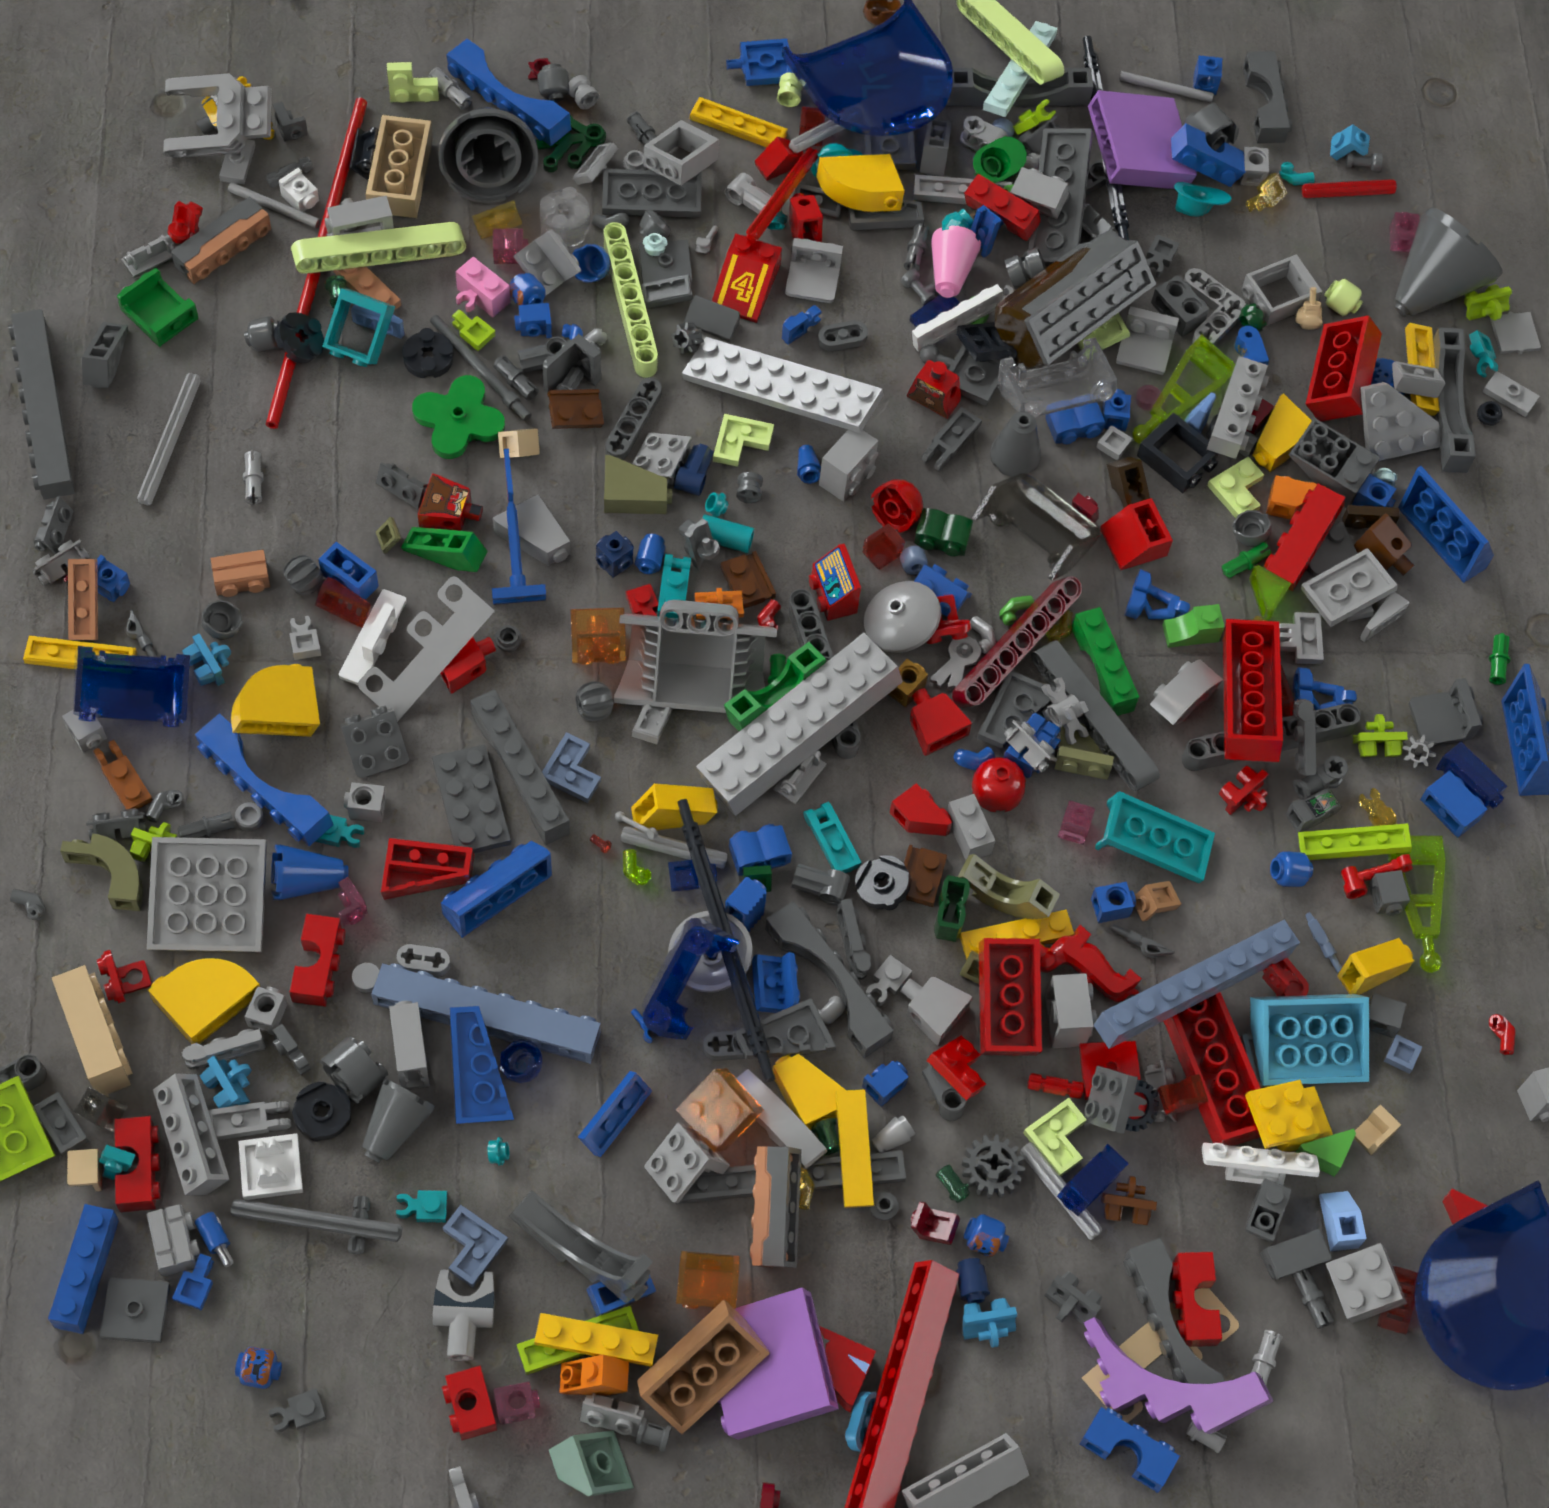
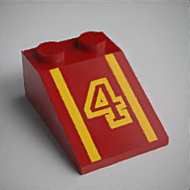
M735 233L726 254L712 301L739 311L740 318L757 323L781 266L782 247L759 240L753 242L748 240L746 236Z

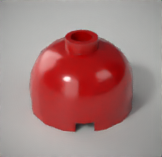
M890 480L877 487L872 493L871 499L874 497V505L871 506L872 512L877 521L888 530L892 527L898 530V533L904 532L911 528L921 517L924 505L919 490L906 480Z
M996 757L988 759L980 764L973 775L972 794H975L979 805L990 812H996V810L1011 811L1020 804L1025 794L1026 779L1024 772L1017 763L1007 758Z

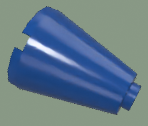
M282 844L274 845L276 852L272 853L271 883H276V891H271L273 900H284L342 887L343 882H348V865H343L342 859Z

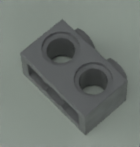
M1179 275L1154 290L1151 304L1161 314L1179 318L1176 331L1181 337L1198 328L1206 320L1209 312L1206 302L1200 299L1192 291L1191 286L1184 282Z

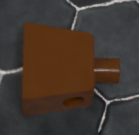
M1387 513L1376 521L1354 544L1357 553L1368 548L1386 571L1393 565L1404 576L1414 566L1404 555L1412 546L1411 542Z

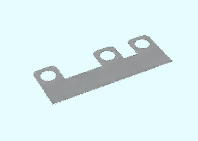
M455 576L450 577L438 591V598L455 613L443 626L425 611L417 614L407 626V631L424 648L393 682L379 668L372 667L358 682L359 689L379 707L386 705L387 709L392 708L394 710L397 722L495 611ZM453 584L460 586L463 592L461 599L456 602L449 601L445 595L447 587ZM421 619L428 620L432 625L431 633L424 637L419 636L415 631V625ZM371 675H378L383 680V687L378 692H371L366 687V680Z

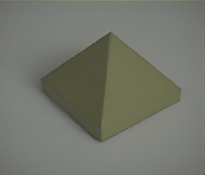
M389 517L376 531L381 549L385 554L402 538L393 517Z
M971 950L959 975L979 984V954Z

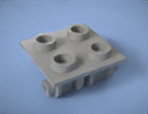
M649 432L632 464L667 478V487H669V485L674 483L676 473L683 466L685 457L690 453L689 443L692 437Z

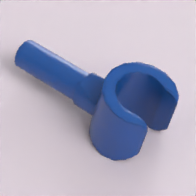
M636 1008L631 1011V1014L644 1030L643 1038L647 1043H652L653 1041L648 1035V1031L653 1030L658 1037L661 1036V1029L658 1025L649 1024Z

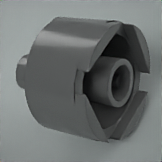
M1215 103L1209 104L1198 113H1191L1185 120V123L1205 132L1206 141L1214 151L1224 142L1234 144L1238 137V126Z
M350 1036L342 1040L324 1056L320 1063L324 1064L322 1068L333 1083L346 1091L349 1090L351 1092L348 1095L349 1099L359 1104L384 1081L388 1071L378 1061L375 1063L369 1057L372 1052L362 1040L357 1042Z

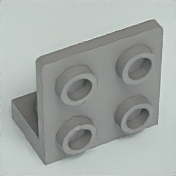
M552 229L536 238L513 256L525 273L533 274L545 287L546 295L581 271L577 258L568 252L561 236L554 233Z
M1130 306L1125 323L1130 332V337L1121 340L1116 363L1164 375L1179 318Z
M678 1122L646 1162L644 1168L671 1201L679 1203L703 1171L708 1173L714 1171L724 1174L730 1165L699 1129Z

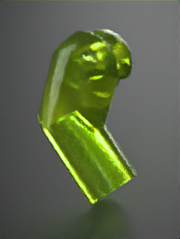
M624 850V875L636 885H646L651 879L650 870H645V868H640L637 865L636 850Z

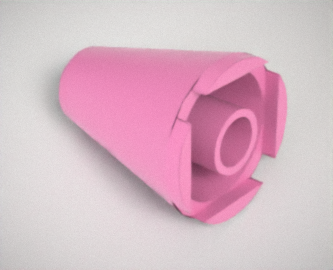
M949 226V230L942 231V228H939L933 233L931 240L935 289L941 296L951 298L960 293L980 251L981 241L976 239V234L965 227Z

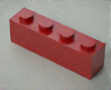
M1317 483L1314 490H1308L1302 502L1305 504L1301 512L1296 511L1290 521L1291 529L1288 534L1283 532L1277 543L1279 549L1275 555L1271 553L1264 564L1266 578L1292 592L1295 590L1345 505L1344 496Z

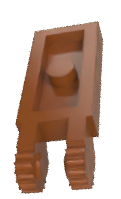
M114 739L108 742L117 760L108 764L102 750L99 748L93 750L96 759L102 767L104 776L125 810L139 809L153 801L152 796L126 755H123Z

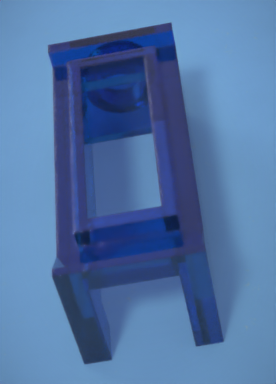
M1459 742L1446 753L1436 767L1437 770L1444 771V774L1451 771L1455 776L1461 778L1467 789L1473 795L1478 796L1487 809L1489 807L1495 809L1505 799L1502 794L1508 786L1462 742Z
M1107 1143L1103 1150L1064 1186L1057 1197L1067 1209L1079 1216L1121 1174L1120 1172L1129 1163Z

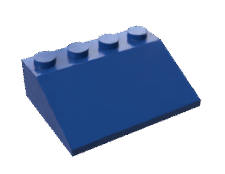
M1422 466L1418 467L1398 508L1464 583L1487 569L1494 556L1490 543Z
M1524 664L1501 700L1519 796L1549 795V721H1546L1545 717L1546 701L1541 696L1540 687L1530 664Z

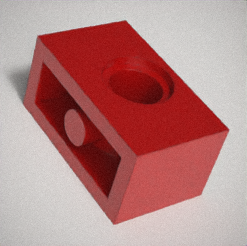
M481 1366L446 1375L447 1385L442 1386L445 1403H452L455 1414L449 1415L453 1433L460 1432L461 1440L463 1441L497 1431ZM465 1398H473L477 1403L473 1409L464 1410L460 1407L461 1401Z

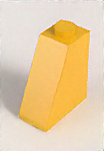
M1284 393L1279 397L1252 455L1257 463L1265 467L1269 472L1290 458V452L1312 422Z
M653 784L631 807L635 822L649 829L654 827L656 830H664L683 826L678 806L679 800L687 799L694 822H697L698 825H705L717 813L718 803L715 799L713 788Z
M1400 938L1351 954L1337 976L1349 994L1360 995L1408 971L1414 962L1413 954L1410 948L1404 945Z
M800 1054L793 1057L786 1055L775 1062V1065H773L775 1082L789 1108L809 1130L837 1118L836 1091H845L846 1089Z

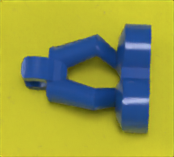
M1140 569L1135 579L1124 616L1137 619L1143 609H1145L1149 620L1172 619L1173 617L1176 618L1188 613L1190 604L1181 601L1179 596L1153 586L1150 572ZM1149 593L1154 598L1167 604V608L1152 610L1147 600V594Z
M1298 667L1293 678V706L1297 699L1311 701L1314 704L1315 710L1341 704H1353L1356 701L1357 694L1355 691L1344 690L1343 686L1314 681L1309 668ZM1312 690L1333 696V701L1319 705L1314 698Z

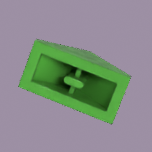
M1354 1129L1301 1144L1295 1153L1305 1152L1316 1155L1319 1169L1334 1177L1345 1160L1356 1132Z

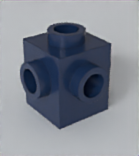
M616 530L611 535H605L598 541L595 559L598 565L614 578L633 564L634 546L627 537H622Z

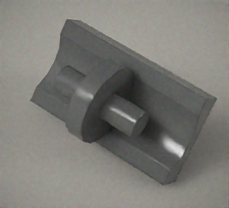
M702 518L695 523L688 519L679 527L680 535L685 537L686 540L684 545L685 552L690 555L694 567L699 569L705 559L713 560L719 554V543L712 539L708 521Z

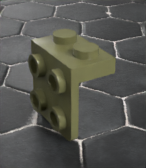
M1062 726L1060 733L1061 742L1058 746L1055 770L1108 780L1114 756L1103 754L1090 735L1080 737L1077 730L1074 732V738L1077 742L1068 744L1065 739V728Z

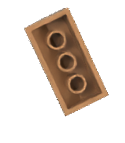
M723 1300L637 1380L640 1396L677 1431L683 1434L767 1357L770 1352L745 1318L727 1301Z

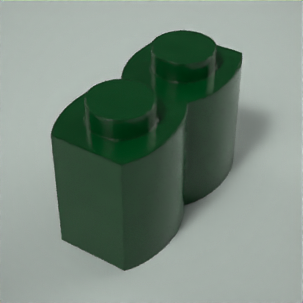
M923 508L914 543L924 550L940 549L949 556H965L973 520L961 515L947 514L937 509Z
M948 875L944 880L938 902L939 910L934 925L936 939L956 942L960 937L966 914L965 906L970 891L968 879Z

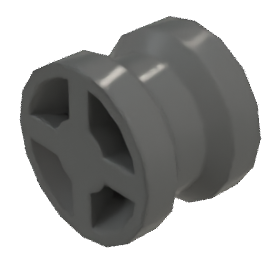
M754 472L741 473L737 480V484L740 486L736 492L737 499L745 503L760 501L762 498V491L760 489L763 485L762 476Z

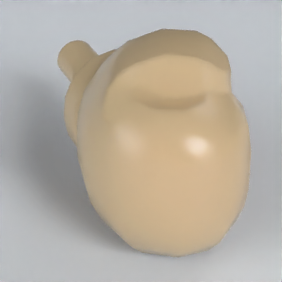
M1316 287L1310 288V299L1303 303V306L1298 309L1296 314V323L1300 324L1302 329L1305 330L1318 329L1323 323L1321 302L1316 301Z

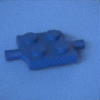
M787 38L740 42V59H726L727 70L741 68L745 75L746 86L779 84L783 74L794 73V64L808 63L807 53H792L789 49Z

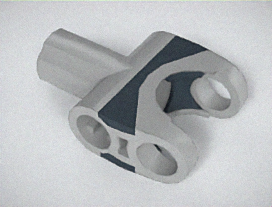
M441 1270L434 1294L433 1326H449L448 1359L455 1361L473 1360L476 1328H493L495 1292L493 1272L484 1273V1281H481L480 1288L474 1294L462 1296L455 1293L450 1286V1271Z

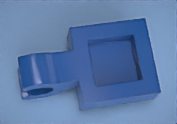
M200 1254L193 1273L183 1271L172 1298L174 1301L202 1311L213 1285V1281L206 1278L214 1264V1261L211 1260L212 1257Z

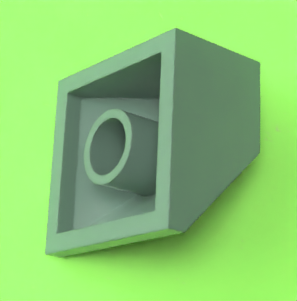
M614 1430L573 1435L549 1449L558 1479L587 1496L627 1491L634 1488Z

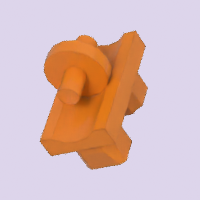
M716 588V592L694 593L695 602L731 605L738 611L739 618H744L742 591H722V588ZM696 614V620H706L705 616ZM726 616V617H722V618H726L727 620H732L730 617H727V616Z

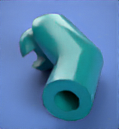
M1282 163L1281 170L1279 171L1280 176L1293 186L1314 183L1315 177L1313 172L1297 173L1293 170L1294 165L1292 163Z

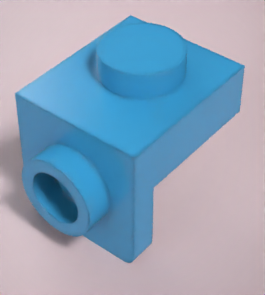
M1352 124L1332 137L1330 156L1338 160L1353 150L1365 156L1368 154L1370 136Z

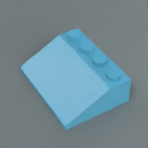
M1357 994L1250 997V1027L1260 1081L1263 1086L1279 1085L1296 1080H1301L1302 1084L1369 1082V997Z

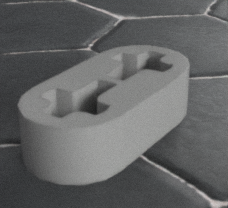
M406 944L397 952V964L404 966L408 971L415 973L425 971L434 977H441L450 969V957L445 950L440 948ZM409 953H412L414 959L411 960L410 964H407L405 958L408 957ZM440 957L442 963L439 964L438 968L433 967L432 962H435L436 958Z

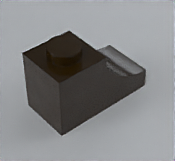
M1127 457L1107 464L1112 489L1117 492L1123 508L1130 504L1150 499L1142 460Z

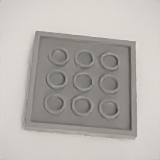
M152 837L147 950L262 953L267 840Z

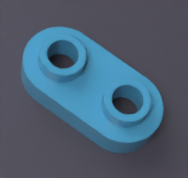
M863 1391L859 1393L854 1402L849 1426L845 1433L847 1445L852 1451L861 1452L877 1396L876 1392Z

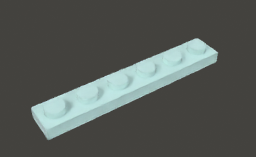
M1035 21L1030 32L1049 48L1057 35L1058 28ZM1011 59L984 101L983 110L1006 117L1031 76Z

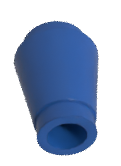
M803 445L798 450L797 475L804 483H815L820 479L821 465L814 448L811 445Z

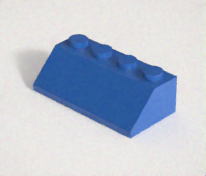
M532 840L526 845H518L513 849L510 856L504 860L499 859L492 863L488 871L480 876L475 875L470 878L466 886L460 890L448 893L441 902L442 914L463 938L552 876L551 853L548 849Z

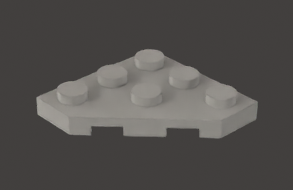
M1382 382L1360 387L1365 449L1380 457L1378 461L1441 447L1439 422L1389 384Z

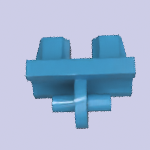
M200 633L193 636L194 643L183 649L182 653L189 666L201 660L205 664L194 670L198 682L201 686L213 681L216 682L217 686L224 684L225 680L221 675L222 670L218 663L222 667L229 665L227 658L231 655L228 645L219 646L217 642H213L210 644L212 649L210 651Z
M216 1056L208 1059L207 1062L210 1066L200 1075V1078L210 1089H213L219 1083L223 1087V1090L213 1097L217 1107L225 1108L235 1106L236 1104H248L250 1100L243 1088L250 1084L246 1078L252 1071L248 1064L239 1065L236 1059L229 1063L225 1059L218 1060Z
M1005 1298L994 1299L990 1304L991 1311L981 1312L980 1305L977 1303L965 1304L962 1326L964 1340L978 1337L979 1341L989 1340L992 1348L998 1347L999 1338L1008 1336V1332L1016 1331V1308L1010 1307Z

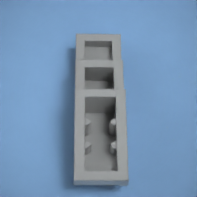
M749 1069L727 1085L728 1092L747 1108L749 1116L767 1131L769 1138L779 1147L802 1149L801 1166L805 1170L827 1152L825 1146L795 1113Z

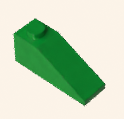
M412 527L401 546V549L408 553L454 570L469 572L478 571L488 552L474 532Z

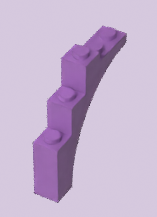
M1093 1317L1084 1322L1087 1329L1084 1332L1085 1338L1091 1348L1096 1347L1100 1355L1097 1362L1104 1375L1109 1374L1110 1376L1100 1382L1103 1388L1100 1391V1395L1107 1408L1112 1407L1113 1410L1120 1412L1147 1398L1148 1402L1145 1403V1406L1152 1419L1157 1418L1162 1423H1166L1193 1409L1194 1413L1190 1415L1196 1428L1199 1431L1203 1429L1204 1433L1212 1434L1274 1402L1261 1375L1257 1372H1252L1231 1381L1214 1384H1186L1157 1376L1130 1359L1112 1340L1099 1319Z

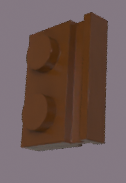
M599 389L550 390L548 397L550 400L549 409L552 429L601 428L604 425L601 400H599Z
M756 551L747 556L744 554L721 562L720 568L731 591H742L743 609L763 603L766 599L776 598V592Z
M909 844L904 865L911 876V888L906 896V900L933 907L947 859L946 854L925 848L918 849Z

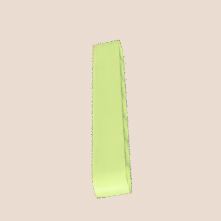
M956 0L960 12L1038 84L1047 83L1064 75V66L1061 59L996 0Z
M456 222L301 239L294 242L291 246L296 269L300 273H315L456 256L463 253L466 249L460 225Z
M612 222L604 228V249L609 255L611 264L610 274L635 371L639 376L649 378L657 372L658 352L626 229L622 224Z

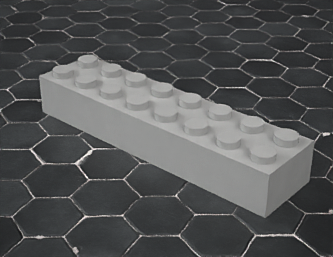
M865 633L861 634L700 762L696 768L702 780L709 788H713L715 795L735 816L738 815L804 760L899 686L903 681L898 666Z

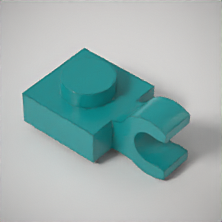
M1478 330L1469 334L1472 343L1470 350L1476 358L1479 357L1480 359L1476 367L1477 373L1484 378L1487 377L1485 370L1488 366L1495 372L1498 371V364L1494 360L1496 355L1490 338Z
M106 1145L99 1159V1163L105 1164L102 1176L113 1180L116 1173H121L122 1170L127 1172L135 1154Z

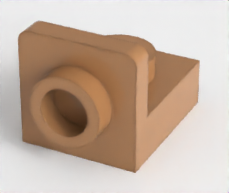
M1170 881L1147 884L1135 894V908L1142 921H1148L1156 913L1176 910L1181 905Z

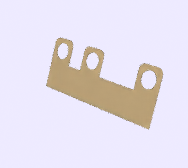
M1209 1288L1195 1290L1194 1297L1200 1307L1207 1310H1219L1221 1315H1225L1229 1319L1230 1328L1227 1332L1222 1333L1221 1342L1225 1341L1239 1328V1322ZM1171 1302L1170 1311L1176 1325V1320H1179L1178 1309H1174L1173 1302ZM1149 1322L1119 1346L1130 1359L1143 1368H1146L1162 1354L1159 1345L1161 1339L1157 1331L1154 1332L1151 1329ZM1190 1347L1193 1353L1202 1360L1201 1351L1197 1347ZM1097 1364L1082 1379L1105 1405L1100 1395V1391L1103 1390L1100 1382L1110 1376L1109 1374L1104 1375L1099 1364ZM1142 1402L1134 1404V1409L1130 1414H1120L1123 1417L1122 1420L1128 1423L1143 1409Z

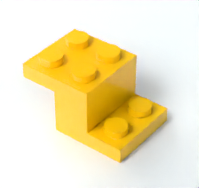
M1301 1080L1248 1091L1245 1095L1265 1149L1277 1146L1280 1151L1292 1152L1298 1150L1301 1144L1333 1135L1315 1086L1303 1088Z

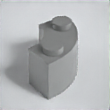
M1200 659L1193 663L1187 661L1180 668L1179 674L1167 685L1164 683L1160 685L1153 694L1155 699L1150 705L1172 725L1182 723L1193 710L1208 700L1223 681L1219 675Z

